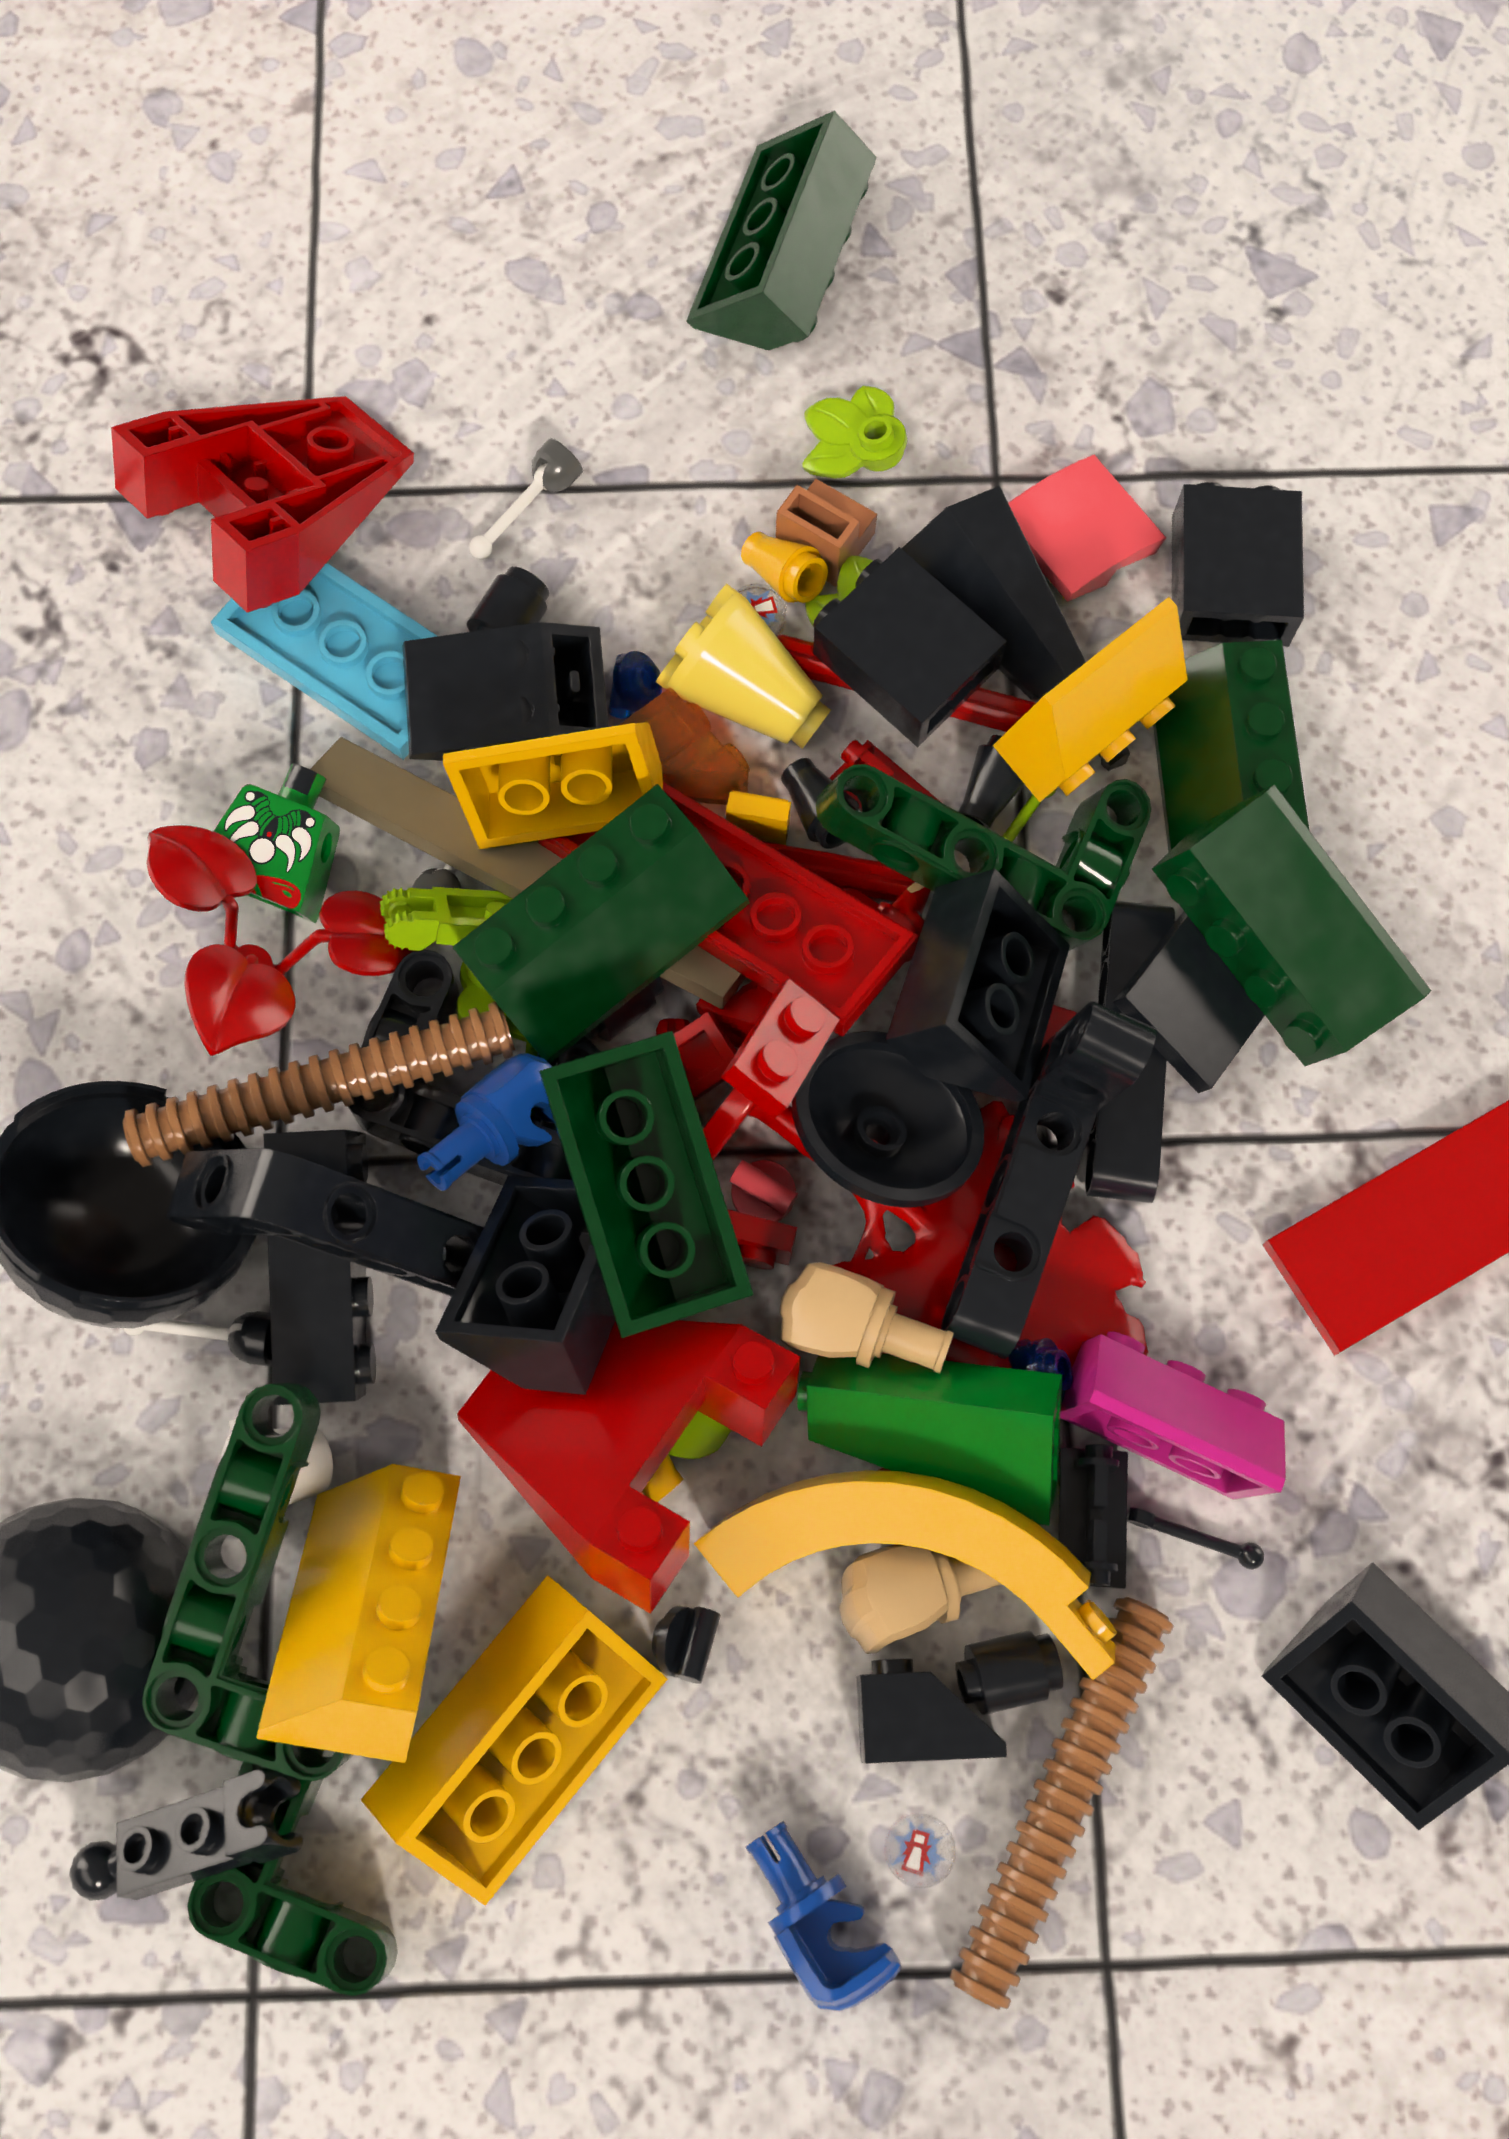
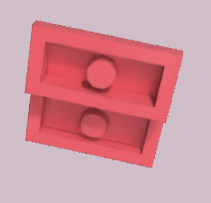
M1095 455L1079 460L1057 471L1009 502L1010 508L1042 573L1067 602L1106 586L1118 569L1155 554L1166 539L1165 535Z

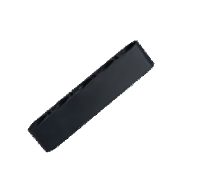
M1116 901L1108 923L1103 930L1098 1004L1123 1014L1112 1002L1175 923V910L1173 907ZM1153 1047L1150 1058L1139 1078L1130 1087L1097 1111L1087 1145L1086 1196L1153 1203L1160 1173L1167 1062L1155 1047Z

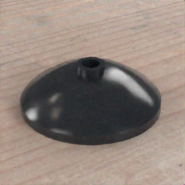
M852 1032L845 1034L843 1037L838 1036L827 1041L792 1099V1115L798 1136L818 1167L833 1181L851 1193L887 1206H926L944 1200L958 1191L976 1169L984 1146L983 1118L971 1089L925 1077L885 1040L887 1036L885 1032Z

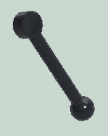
M1130 1507L1127 1522L1133 1525L1153 1529L1238 1558L1240 1564L1247 1569H1257L1264 1561V1552L1255 1543L1248 1542L1241 1546L1157 1517L1146 1510Z

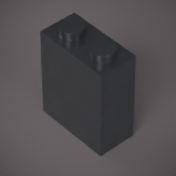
M1214 482L1183 485L1172 514V600L1178 608L1182 640L1219 643L1282 640L1283 646L1289 647L1304 619L1302 491L1281 490L1275 486H1260L1256 488L1225 487Z
M898 547L884 562L880 559L872 561L862 571L856 581V588L842 601L838 598L831 600L819 612L813 623V654L918 748L1000 668L1007 641L904 550Z

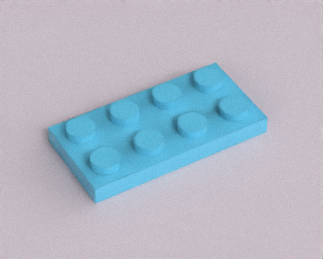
M328 563L323 566L299 595L248 613L231 598L212 619L211 624L217 635L402 760L409 754L402 645L404 641L438 637L436 634Z

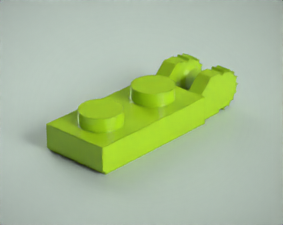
M402 887L400 889L393 888L392 891H387L385 896L382 895L383 900L380 901L381 915L384 916L387 922L384 924L385 938L388 940L389 945L392 944L394 948L399 947L401 950L408 948L413 951H422L435 941L436 944L454 946L511 901L512 898L499 891L445 887H432V889L408 888L407 890H403Z

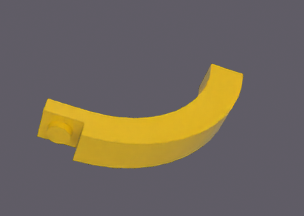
M862 1470L831 1473L797 1481L768 1492L736 1509L707 1530L693 1543L737 1598L773 1571L794 1560L818 1551L845 1545L867 1543L900 1544L928 1549L973 1566L1007 1587L1023 1600L1048 1626L1092 1680L1115 1663L1116 1645L1111 1640L1117 1634L1114 1626L1093 1601L1088 1600L1082 1605L1077 1600V1597L1089 1588L1091 1576L1089 1570L1066 1546L1036 1522L1017 1510L975 1489L937 1477L902 1471Z

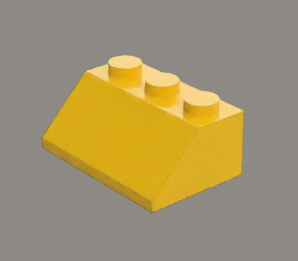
M1170 597L1162 601L1045 694L993 745L1039 802L1043 801L1058 787L1068 796L1095 773V770L1089 764L1092 759L1100 754L1108 763L1136 739L1129 730L1140 721L1148 730L1176 706L1169 696L1188 680L1177 605Z
M649 722L624 724L443 754L444 768L479 849L599 831L655 785L658 784L663 789L662 764Z

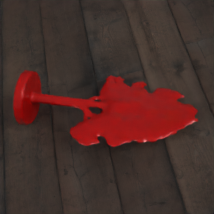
M733 1088L703 1128L712 1161L718 1156L748 1116L759 1119L792 1144L801 1154L812 1160L798 1136L790 1105L773 1119L735 1088ZM992 1101L980 1109L984 1124V1146L980 1161L965 1184L948 1198L926 1206L894 1207L875 1203L853 1194L864 1211L865 1228L851 1261H841L833 1266L857 1273L884 1285V1288L896 1291L893 1305L898 1306L897 1314L941 1329L945 1309L1014 1115H1009L1002 1101ZM887 1210L908 1223L915 1233V1243L905 1251H893L885 1238L886 1232L883 1215ZM1094 1215L1069 1232L1062 1224L1061 1217L1025 1325L1011 1354L1006 1359H1002L952 1338L945 1361L1061 1374L1063 1391L1082 1342L1100 1334L1106 1336L1108 1332L1124 1334L1142 1343L1145 1346L1143 1354L1147 1356L1148 1348L1144 1326L1138 1318L1125 1312L1124 1306L1116 1295V1291L1133 1285L1142 1288L1145 1285L1146 1281L1143 1279V1271L1138 1253L1127 1244L1125 1237L1105 1218ZM996 1242L994 1254L997 1262L1004 1269L1015 1272L1017 1260L1014 1252L1007 1245ZM870 1248L874 1256L871 1259H865Z

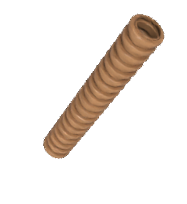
M496 1002L488 1004L489 1011L479 1013L477 1008L469 1009V1016L459 1019L458 1014L449 1015L448 1023L440 1025L439 1021L435 1019L429 1021L428 1029L420 1031L419 1027L415 1025L409 1027V1034L401 1037L398 1031L389 1033V1040L380 1042L378 1037L369 1039V1046L360 1048L358 1043L349 1045V1052L340 1054L338 1049L330 1050L328 1052L329 1058L323 1060L318 1055H313L308 1058L309 1064L301 1066L298 1061L289 1062L288 1070L281 1072L277 1066L269 1068L268 1076L262 1078L256 1072L249 1074L248 1082L240 1083L235 1078L228 1080L227 1088L220 1089L217 1084L208 1086L207 1094L201 1096L195 1090L188 1092L184 1101H180L174 1096L167 1098L166 1106L159 1107L156 1102L147 1104L143 1113H139L135 1108L125 1111V1118H123V1128L129 1149L135 1161L139 1162L142 1167L153 1164V1157L159 1156L163 1161L172 1159L176 1150H180L185 1155L186 1152L194 1151V1145L201 1144L204 1149L214 1146V1139L220 1137L224 1143L233 1141L234 1133L240 1131L245 1137L253 1135L254 1127L260 1125L266 1131L273 1129L274 1121L282 1119L285 1125L293 1123L295 1121L294 1115L302 1113L304 1118L307 1119L315 1115L314 1109L322 1107L327 1113L335 1109L334 1103L342 1101L346 1107L355 1103L354 1097L363 1095L367 1101L375 1097L374 1092L381 1089L387 1095L393 1093L394 1086L403 1083L406 1089L413 1087L414 1080L423 1077L425 1083L434 1080L433 1074L443 1071L444 1076L448 1077L454 1074L453 1068L463 1065L464 1070L468 1071L474 1068L473 1062L483 1059L484 1064L488 1065L493 1063L492 1056L503 1054L504 1059L513 1057L512 1050H515L504 1012Z
M1124 1597V1599L1117 1598L1113 1605L1118 1611L1116 1618H1108L1117 1632L1111 1638L1116 1645L1115 1663L1094 1680L1090 1677H1082L1078 1686L1083 1690L1080 1698H1072L1069 1704L1075 1711L1071 1719L1063 1718L1060 1725L1066 1730L1063 1738H1054L1051 1745L1057 1750L1053 1760L1046 1758L1042 1765L1048 1771L1044 1780L1036 1779L1033 1787L1039 1791L1035 1801L1030 1799L1026 1801L1024 1808L1029 1811V1815L1025 1822L1018 1820L1015 1829L1020 1832L1016 1843L1013 1841L1008 1842L1006 1850L1011 1853L1007 1864L999 1862L996 1869L1002 1874L998 1885L990 1883L987 1892L993 1895L988 1906L981 1904L978 1914L983 1916L980 1926H971L968 1934L974 1938L970 1948L962 1947L959 1956L964 1960L961 1969L953 1968L949 1975L951 1980L954 1981V1986L1000 2010V2007L1004 2009L1009 2008L1011 1999L1006 1996L1010 1985L1014 1987L1019 1985L1021 1978L1015 1974L1019 1964L1027 1965L1030 1956L1025 1953L1026 1947L1029 1942L1036 1944L1040 1935L1034 1931L1038 1920L1046 1922L1049 1913L1043 1910L1047 1899L1055 1901L1058 1892L1053 1889L1056 1878L1064 1880L1067 1874V1870L1062 1868L1066 1857L1074 1858L1076 1849L1071 1846L1074 1837H1083L1085 1828L1080 1825L1084 1815L1091 1817L1094 1812V1807L1089 1804L1092 1795L1100 1796L1103 1791V1786L1098 1783L1102 1774L1110 1775L1112 1766L1107 1763L1111 1753L1119 1754L1121 1745L1116 1742L1119 1733H1128L1130 1725L1125 1722L1128 1713L1136 1714L1139 1705L1134 1701L1137 1693L1144 1694L1148 1685L1142 1681L1145 1673H1154L1156 1664L1151 1661L1154 1653L1161 1654L1165 1645L1160 1641L1162 1634H1170L1174 1627L1165 1614L1129 1597Z

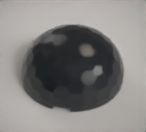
M98 1081L68 1086L40 1097L15 1114L14 1122L9 1124L1 1134L0 1264L18 1288L47 1310L67 1319L107 1328L133 1329L172 1320L211 1299L236 1275L247 1258L257 1235L207 1233L176 1224L166 1218L185 1157L180 1150L174 1151L173 1158L163 1161L159 1156L153 1157V1164L142 1167L139 1162H136L131 1154L123 1128L125 1111L135 1108L139 1113L145 1112L146 1105L154 1102L159 1107L166 1106V1099L170 1098L166 1097L167 1089L127 1081ZM235 1133L234 1140L224 1143L220 1137L214 1139V1146L206 1149L201 1144L194 1145V1151L247 1149Z
M69 1498L29 1507L0 1522V1770L23 1779L65 1783L103 1776L144 1756L169 1735L150 1723L145 1716L142 1701L144 1688L162 1638L165 1619L188 1554V1549L170 1529L143 1511L118 1501ZM178 1677L174 1688L175 1697L181 1707L189 1710L198 1694L197 1688L185 1677Z

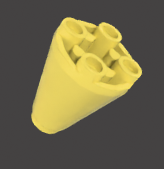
M726 583L706 610L707 616L700 624L695 622L674 650L676 654L663 669L656 683L681 700L785 744L792 740L803 749L828 716L831 709L820 702L823 695L750 602Z

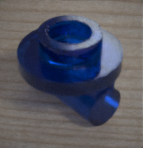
M631 651L617 655L613 669V682L608 713L611 716L621 719L629 718L632 716V712H644L653 709L658 704L662 694V687L656 683V680L661 673L646 654L640 651Z
M1048 1338L1034 1341L1029 1339L1018 1340L1015 1348L1008 1356L1011 1369L1061 1374L1062 1403L1065 1391L1070 1389L1073 1381L1072 1366L1066 1352L1059 1350L1056 1344Z

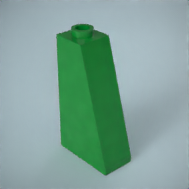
M882 1353L880 1358L874 1356L869 1368L856 1364L857 1357L828 1358L818 1355L812 1372H802L798 1386L797 1407L798 1411L807 1412L809 1441L891 1471L937 1477L970 1487L1007 1504L1039 1525H1050L1058 1484L1062 1393L1061 1374L944 1361L939 1374L933 1372V1369L886 1353Z

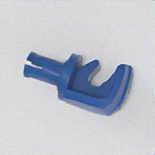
M521 1053L502 1062L468 1090L455 1107V1114L460 1126L429 1151L423 1152L417 1157L421 1171H425L430 1166L434 1168L432 1172L425 1176L428 1181L439 1190L445 1191L452 1186L455 1180L484 1157L494 1164L504 1166L518 1156V1144L536 1147L551 1141L552 1136L544 1129L537 1127L532 1122L530 1114L533 1108L543 1121L555 1123L539 1074L540 1070L552 1066L543 1058L528 1053Z
M783 1821L766 1832L767 1837L779 1854L780 1860L776 1857L764 1835L745 1847L748 1853L752 1854L781 1902V1905L776 1907L779 1915L769 1921L768 1924L774 1932V1939L809 1999L819 2009L843 2011L855 2007L875 1995L894 1980L902 1968L901 1962L894 1950L886 1943H879L864 1948H844L837 1946L832 1941L830 1933L833 1924L859 1920L865 1914V1909L859 1904L830 1899L847 1887L839 1874L826 1881L824 1876L817 1879L787 1831V1826Z

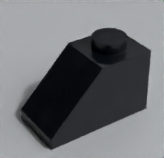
M913 1659L872 1660V1674L856 1676L861 1763L1007 1757L1006 1742L931 1672H913Z

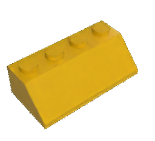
M391 1464L317 1495L258 1728L257 1739L401 1763L406 1762L419 1705L461 1476Z
M547 1575L411 1738L406 1762L392 1761L360 1800L396 1844L486 1906L668 1678Z

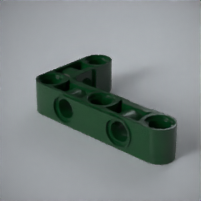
M866 764L852 765L845 769L823 789L816 803L817 818L828 832L933 892L936 887L995 868L1070 944L1069 951L1097 937L1106 927L1119 893L1130 874L1132 861L1150 820L1152 810L1150 798L1140 785L1127 779L1115 780L1080 803L1066 834L1062 837L1065 845L1056 866L936 799L916 791L875 767ZM843 790L852 792L858 797L862 805V812L855 811L848 806L844 799ZM1107 806L1116 814L1118 824L1109 816ZM954 850L966 857L969 862L970 872L964 871L959 867L955 860ZM1063 909L1072 916L1075 931L1066 925L1062 914Z
M276 1383L255 1388L246 1396L239 1409L227 1448L211 1483L165 1619L162 1638L144 1688L142 1704L145 1716L150 1723L164 1733L211 1748L221 1755L234 1760L257 1764L301 1780L317 1781L327 1778L354 1755L335 1752L332 1757H324L315 1753L310 1747L257 1739L270 1682L247 1675V1667L241 1666L243 1658L238 1656L254 1606L261 1604L289 1524V1520L285 1519L284 1516L300 1469L309 1464L307 1459L320 1422L321 1410L318 1399L311 1390L301 1384ZM278 1396L287 1399L294 1412L293 1424L284 1435L275 1432L269 1425L267 1418L268 1408L271 1402ZM228 1535L238 1538L245 1546L247 1557L241 1572H234L223 1562L221 1548ZM178 1677H185L197 1688L199 1699L195 1711H188L177 1702L174 1688Z
M312 1748L320 1756L332 1757L334 1755V1751ZM243 1762L237 1776L269 1768ZM298 1779L301 1784L299 1793L295 1797L282 1802L274 1815V1826L279 1834L286 1835L289 1832H295L300 1818L304 1815H309L323 1779L317 1781ZM284 1857L266 1863L252 1861L249 1864L197 1880L192 1887L187 1908L189 1920L195 1930L210 1940L249 1955L252 1959L271 1969L304 1978L340 1994L355 1996L368 1992L388 1977L395 1966L398 1953L396 1939L386 1925L376 1919L344 1907L341 1901L336 1904L324 1903L288 1888L289 1880L283 1878L285 1870L280 1868ZM224 1881L231 1882L237 1886L243 1896L242 1913L235 1922L223 1920L214 1909L213 1899L215 1891ZM350 1937H364L374 1946L377 1962L371 1975H355L345 1965L343 1952L345 1944Z

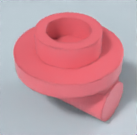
M742 1160L730 1178V1182L733 1183L731 1197L736 1211L779 1222L789 1214L798 1196L791 1174L783 1166L772 1161L760 1160L748 1163Z

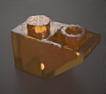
M671 687L619 724L649 722L662 764L663 782L696 802L727 805L730 792L748 793L750 768L744 756L731 743L723 746L710 731L711 724L703 710L696 703H685Z

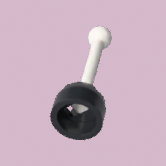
M247 1312L236 1318L230 1328L173 1320L133 1329L122 1328L125 1333L133 1336L139 1335L146 1330L228 1341L230 1351L239 1360L253 1365L272 1366L271 1320L269 1312Z

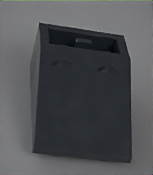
M537 622L404 641L402 645L409 759L443 761V754L609 727L600 627Z

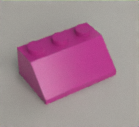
M1108 1332L1106 1336L1100 1334L1082 1342L1061 1394V1419L1233 1500L1280 1493L1286 1480L1285 1421L1265 1412L1266 1403L1263 1400L1241 1390L1228 1389L1227 1393H1224L1204 1383L1206 1375L1188 1364L1168 1360L1165 1365L1143 1354L1145 1346L1142 1343L1121 1333Z

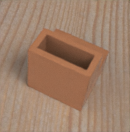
M815 478L807 490L796 485L778 509L776 516V538L816 548L821 558L827 564L828 574L826 581L836 587L843 563L850 556H859L874 536L877 513Z

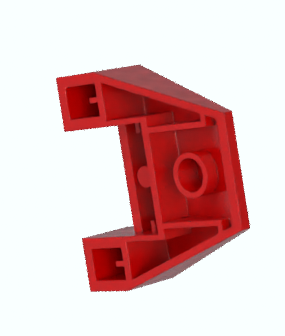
M346 396L166 411L111 427L115 489L147 519L167 515L176 509L198 502L215 517L211 519L213 581L247 613L299 595L414 462V453Z
M676 1320L621 1338L615 1321L586 1395L523 1389L490 1370L459 1410L457 1417L458 1421L590 1578L651 1614L689 1557L690 1521L641 1492L697 1411L762 1447L796 1396L801 1357L742 1324Z

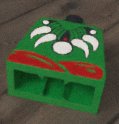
M292 763L278 795L252 784H246L242 787L214 832L236 843L251 860L255 868L257 883L254 890L247 896L316 924L340 836V827L327 815L314 810L326 778L306 767Z

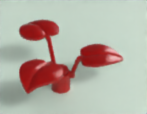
M187 825L165 826L156 828L148 834L149 846L146 861L148 874L163 897L176 906L197 912L212 911L222 904L226 913L224 944H214L199 949L188 962L184 977L186 1000L192 1021L202 1043L211 1056L222 1053L238 1044L268 1037L287 1025L293 1016L296 998L290 983L284 975L315 946L328 942V952L332 962L340 969L362 976H381L394 973L401 960L413 952V950L403 948V950L399 947L394 948V945H389L388 940H386L384 924L387 922L384 916L381 915L380 901L383 899L368 892L350 890L335 893L323 903L319 912V918L325 929L314 931L281 962L273 964L270 954L265 949L253 944H245L240 947L236 945L239 907L234 898L250 894L257 883L255 868L246 853L227 837L201 827Z

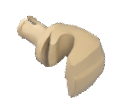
M823 1262L807 1263L796 1281L788 1284L781 1297L779 1313L782 1318L780 1339L789 1347L828 1358L857 1357L856 1364L866 1368L871 1366L874 1356L880 1358L882 1352L933 1369V1372L940 1374L954 1332L948 1330L946 1332L897 1314L898 1306L893 1305L896 1291L884 1288V1285L857 1273Z
M896 1544L862 1554L846 1568L841 1579L842 1602L839 1610L842 1623L848 1634L857 1640L866 1654H875L894 1641L928 1628L936 1620L943 1624L959 1619L962 1596L1002 1584L981 1570L953 1557L928 1549Z

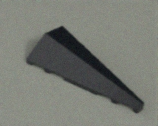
M1000 486L946 507L901 548L1007 641L999 670L1031 700L1035 697L1040 700L1045 694L1086 663ZM1126 747L1108 763L1099 754L1101 765L1107 771L1126 764L1130 752L1128 747Z

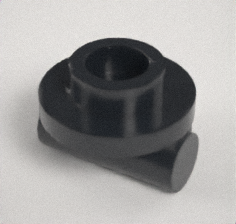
M675 1606L670 1609L665 1617L656 1625L652 1637V1651L661 1672L667 1676L701 1684L721 1615L716 1611L703 1607H694L692 1609L690 1607Z

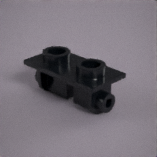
M1102 1444L1085 1445V1449L1060 1448L1058 1541L1066 1546L1091 1573L1089 1587L1126 1589L1128 1452L1113 1451V1446Z

